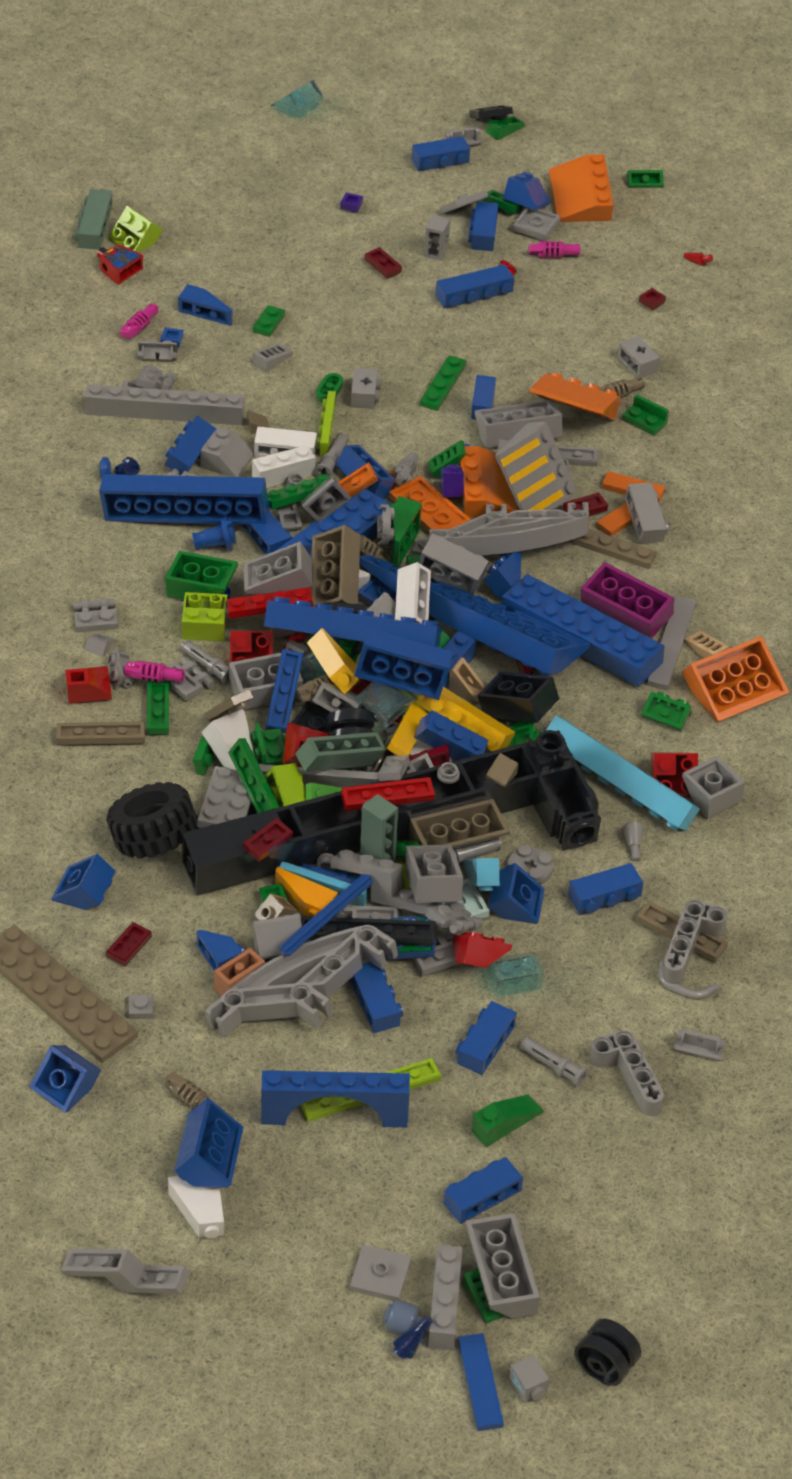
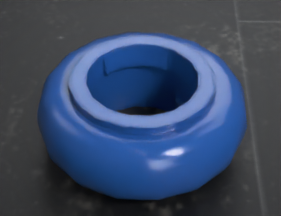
M103 457L100 461L101 480L104 474H111V461L108 457Z

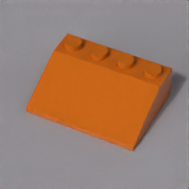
M605 154L584 155L549 169L555 214L561 216L560 222L611 221L613 200Z
M554 372L551 375L544 374L530 388L529 392L543 399L614 421L622 400L621 397L617 396L618 392L606 389V392L599 390V386L588 383V386L581 385L580 380L570 378L569 381L562 379L563 375Z
M465 446L466 456L458 463V466L462 467L464 473V497H462L464 514L469 518H477L486 514V504L494 505L492 511H501V504H507V513L520 510L495 457L497 453L479 446Z
M762 636L691 663L682 671L691 692L717 722L790 693Z

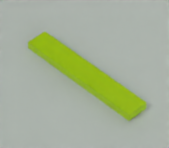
M433 1058L385 1072L409 1073L410 1090L440 1081L442 1076ZM334 1096L309 1100L299 1105L306 1121L310 1122L364 1105L365 1103L351 1098Z

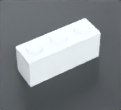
M257 427L254 441V457H264L308 445L315 455L317 433Z
M305 445L253 459L252 477L265 478L266 488L286 483L288 477L293 473L302 474L304 478L315 475L316 457L309 446Z
M418 562L398 569L395 619L401 620V616L416 618L417 623H422V620H428L431 570Z

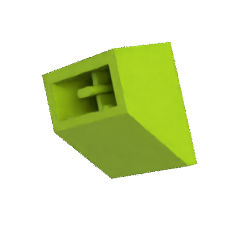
M126 206L108 238L118 245L120 244L134 251L141 252L156 243L163 228L140 212Z
M185 592L182 614V639L224 641L227 594Z

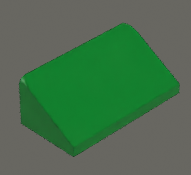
M627 170L626 180L628 188H664L663 170Z

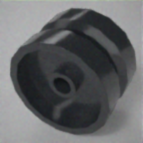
M347 708L333 711L326 716L327 730L330 731L328 733L329 736L374 732L371 730L374 728V713L369 710Z
M607 1318L595 1321L588 1330L587 1335L579 1341L574 1350V1355L581 1368L591 1377L609 1386L619 1385L629 1373V1369L640 1359L642 1353L640 1344L635 1336L621 1324Z

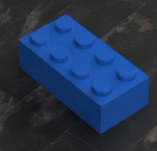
M368 628L354 677L439 700L450 668L453 652Z

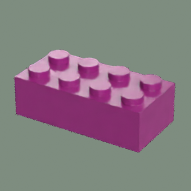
M606 562L581 587L582 603L651 639L674 614V597Z

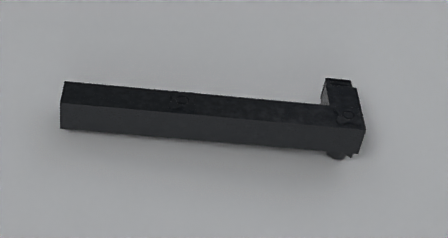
M559 730L541 732L537 740L534 741L528 738L526 743L451 762L460 771V777L455 783L447 784L438 779L437 771L441 765L404 774L401 780H398L430 777L435 799L432 801L395 805L398 807L396 841L408 839L407 835L411 818L489 799L495 801L500 813L533 805L549 836H555L558 839L562 850L581 847L596 842L598 839L601 817L595 809L596 797ZM499 754H503L518 763L517 774L506 787L486 777ZM378 781V782H374V783H370V784L393 782V781H383V782ZM340 791L182 833V863L196 895H201L275 875V870L281 865L282 861L301 867L303 863L308 865L316 864L318 857L323 853L335 856L342 850H351L353 853L360 852L361 809L345 811ZM278 818L293 831L292 838L258 862L243 848V843L274 819Z

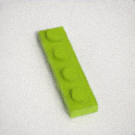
M328 391L327 399H323L322 410L325 412H321V423L323 425H319V436L321 438H317V450H320V457L327 454L330 448L336 406V392Z

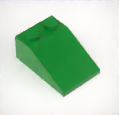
M401 496L390 506V508H394L395 512L394 520H391V528H394V541L390 543L393 567H400L420 531L422 503Z
M178 551L165 577L167 597L184 600L185 592L225 593L238 566V562Z

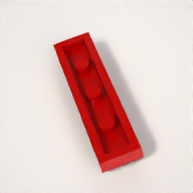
M311 587L227 599L229 619L266 614L268 600H274V597L289 598L290 603L294 604L295 600L309 601L311 606H313Z
M430 777L343 787L341 789L345 811L361 809L367 800H371L377 794L393 805L432 801L435 799Z

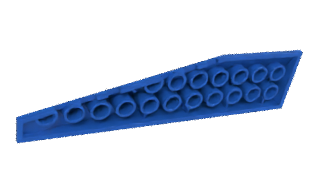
M371 555L360 556L359 563L397 593L398 569L402 567H393V563ZM437 581V584L430 582L429 615L488 645L489 649L505 653L507 658L518 659L526 667L539 669V672L543 675L551 676L554 673L562 672L590 648V643L519 610H515V612L507 611V606L503 604L487 603V598L475 595L469 596L470 592L441 581Z

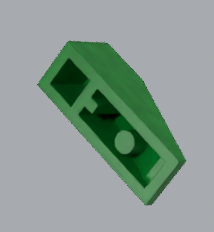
M529 1094L493 1102L473 1114L471 1131L488 1147L539 1116L544 1110Z

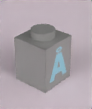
M534 1355L511 1365L510 1380L524 1403L532 1399L537 1401L546 1395L549 1378Z

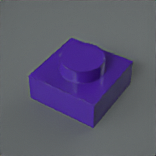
M346 192L340 203V209L358 212L363 203V196Z

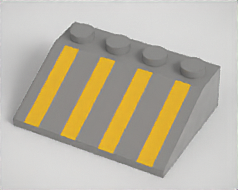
M546 421L527 423L495 455L520 510H553L566 502L577 491Z

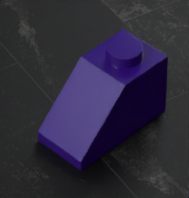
M458 465L441 467L439 485L443 497H464V473L462 467Z

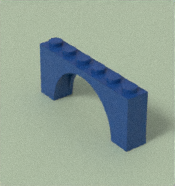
M262 1070L261 1125H286L289 1114L304 1102L321 1097L336 1096L355 1099L369 1105L381 1117L383 1127L407 1128L410 1094L409 1073Z

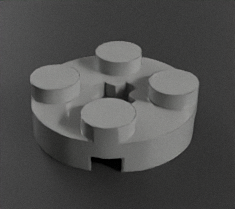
M380 504L378 510H382V515H377V538L382 540L378 544L379 546H388L391 541H394V528H391V520H394L395 512L394 508H390L389 504Z
M522 845L508 859L507 866L516 863L538 883H546L552 875V856L540 849ZM529 864L534 865V867H531L530 869L526 868V866Z

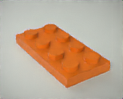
M422 476L389 491V498L394 503L399 496L422 503L420 526L428 533L429 529H452L471 520L451 501L443 497Z

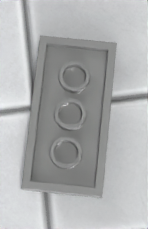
M215 766L198 817V828L248 815L252 801L237 770Z

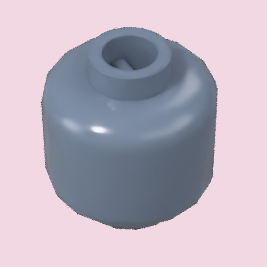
M397 1299L393 1304L388 1303L382 1323L386 1324L388 1332L409 1337L412 1330L418 1331L422 1316L417 1315L418 1307L416 1305Z

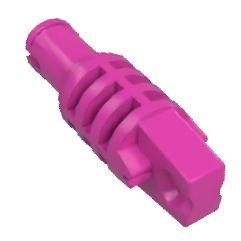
M538 241V244H529V255H538V258H561L563 255H580V244H564L562 241Z
M150 303L144 310L137 311L120 330L121 337L131 339L138 335L150 324L151 318L159 312L158 306Z
M136 661L127 662L124 667V675L139 680H151L152 682L157 681L159 683L165 680L182 683L185 677V670L169 668L162 663Z

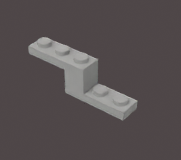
M342 850L331 858L332 868L357 874H369L373 881L371 884V902L424 915L428 908L443 904V902H432L427 905L416 903L412 890L402 889V864L394 863L389 859L373 858L371 855L356 854L351 850Z
M70 1249L61 1269V1272L66 1276L106 1277L123 1293L181 1294L190 1273L185 1266H145L128 1249Z

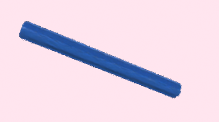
M362 874L280 946L281 954L283 956H291L364 892L373 882L369 874Z

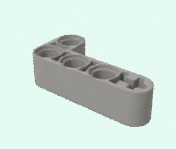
M694 899L686 902L664 959L663 978L666 982L676 984L682 981L700 932L712 936H720L725 932L727 911L723 907Z
M623 1030L595 1038L591 1045V1063L596 1067H607L617 1064L643 1114L647 1116L658 1115L662 1109L664 1093L634 1035L629 1031Z

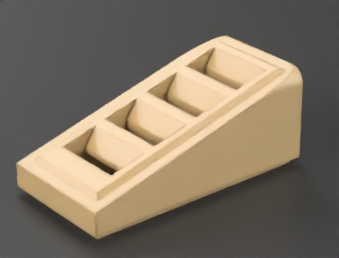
M701 630L684 639V642L703 659L729 649L726 644Z

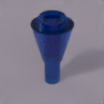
M425 1315L416 1327L393 1341L395 1353L403 1359H413L425 1331L431 1326L433 1320Z

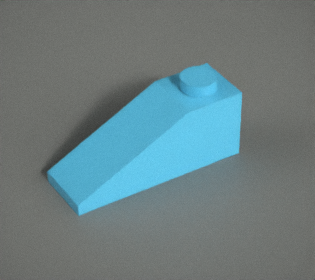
M499 858L463 860L462 865L472 887L479 886V891H493V886H500Z

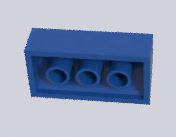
M207 1097L188 1113L174 1172L177 1173L180 1179L187 1181L193 1187L228 1188L232 1184L243 1126Z

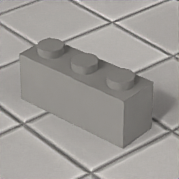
M652 482L628 484L625 500L639 543L663 542L665 534L668 533V523L664 521L663 508L659 506L658 493L654 490Z

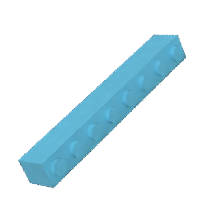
M555 715L547 730L560 731L575 761L577 760L582 763L580 767L590 774L594 771L598 774V780L606 785L612 783L616 786L614 788L616 792L623 796H626V794L633 797L631 801L639 807L647 806L650 808L648 813L657 819H660L662 816L668 820L666 825L676 831L678 828L685 831L688 829L700 810L699 807L567 720Z

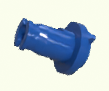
M221 518V525L215 526V528L192 533L196 550L226 545L227 550L230 551L233 550V544H237L233 523L227 521L226 518Z

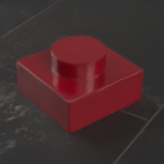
M653 288L639 296V302L651 310L658 308L666 301V296Z

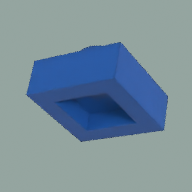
M165 327L160 342L172 341L177 343V348H179L184 336V330Z

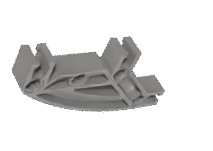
M588 502L582 503V510H574L576 508L575 503H568V512L557 509L515 510L507 513V504H501V511H492L494 505L486 504V514L452 529H429V538L432 533L437 536H443L449 542L461 545L466 550L479 555L511 553L550 546L573 540L589 533Z
M363 925L307 942L291 956L280 955L236 983L204 1011L207 1023L213 1029L218 1025L219 1033L223 1037L227 1036L241 1022L300 1017L317 1029L322 1024L318 1010L325 1013L327 1018L333 1015L329 997L363 968L362 959L365 958L383 970L388 965L384 952L389 954L393 960L398 956L396 941L374 926Z

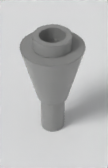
M636 821L628 822L622 827L623 835L629 849H631L633 862L641 860L639 848L644 826Z

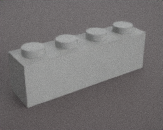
M437 1245L428 1348L454 1351L463 1247Z

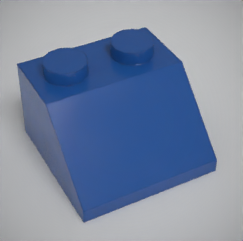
M523 171V173L508 178L503 199L533 210L550 204V200L539 178L533 177L532 173Z
M98 854L85 858L68 866L51 900L84 910L93 906L97 907L103 902V895L106 889L111 886L112 878L116 871Z
M516 863L499 870L500 886H493L488 907L502 919L537 924L539 922L545 888Z
M51 1045L29 1088L64 1112H68L92 1089L101 1069L66 1045Z

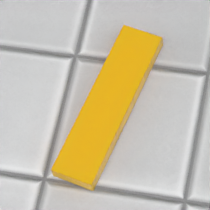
M412 701L387 749L396 755H409L417 740L414 737L419 721L429 711Z

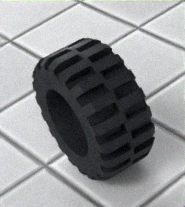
M172 782L146 784L141 788L133 789L130 793H125L113 803V806H110L106 817L116 848L119 852L131 858L134 856L136 858L155 857V855H162L171 849L178 848L182 844V833L196 830L198 823L188 791L179 784H173Z

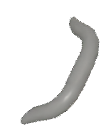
M659 962L658 977L661 984L679 995L690 999H702L720 988V985L714 984L697 991L677 983H668L663 978L664 962Z

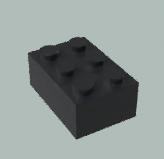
M499 672L477 695L482 711L492 718L530 723L540 721L560 699L553 677Z

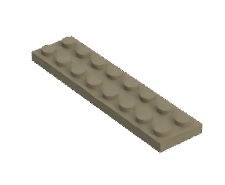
M15 924L0 934V973L100 1062H105L138 1038V1031Z

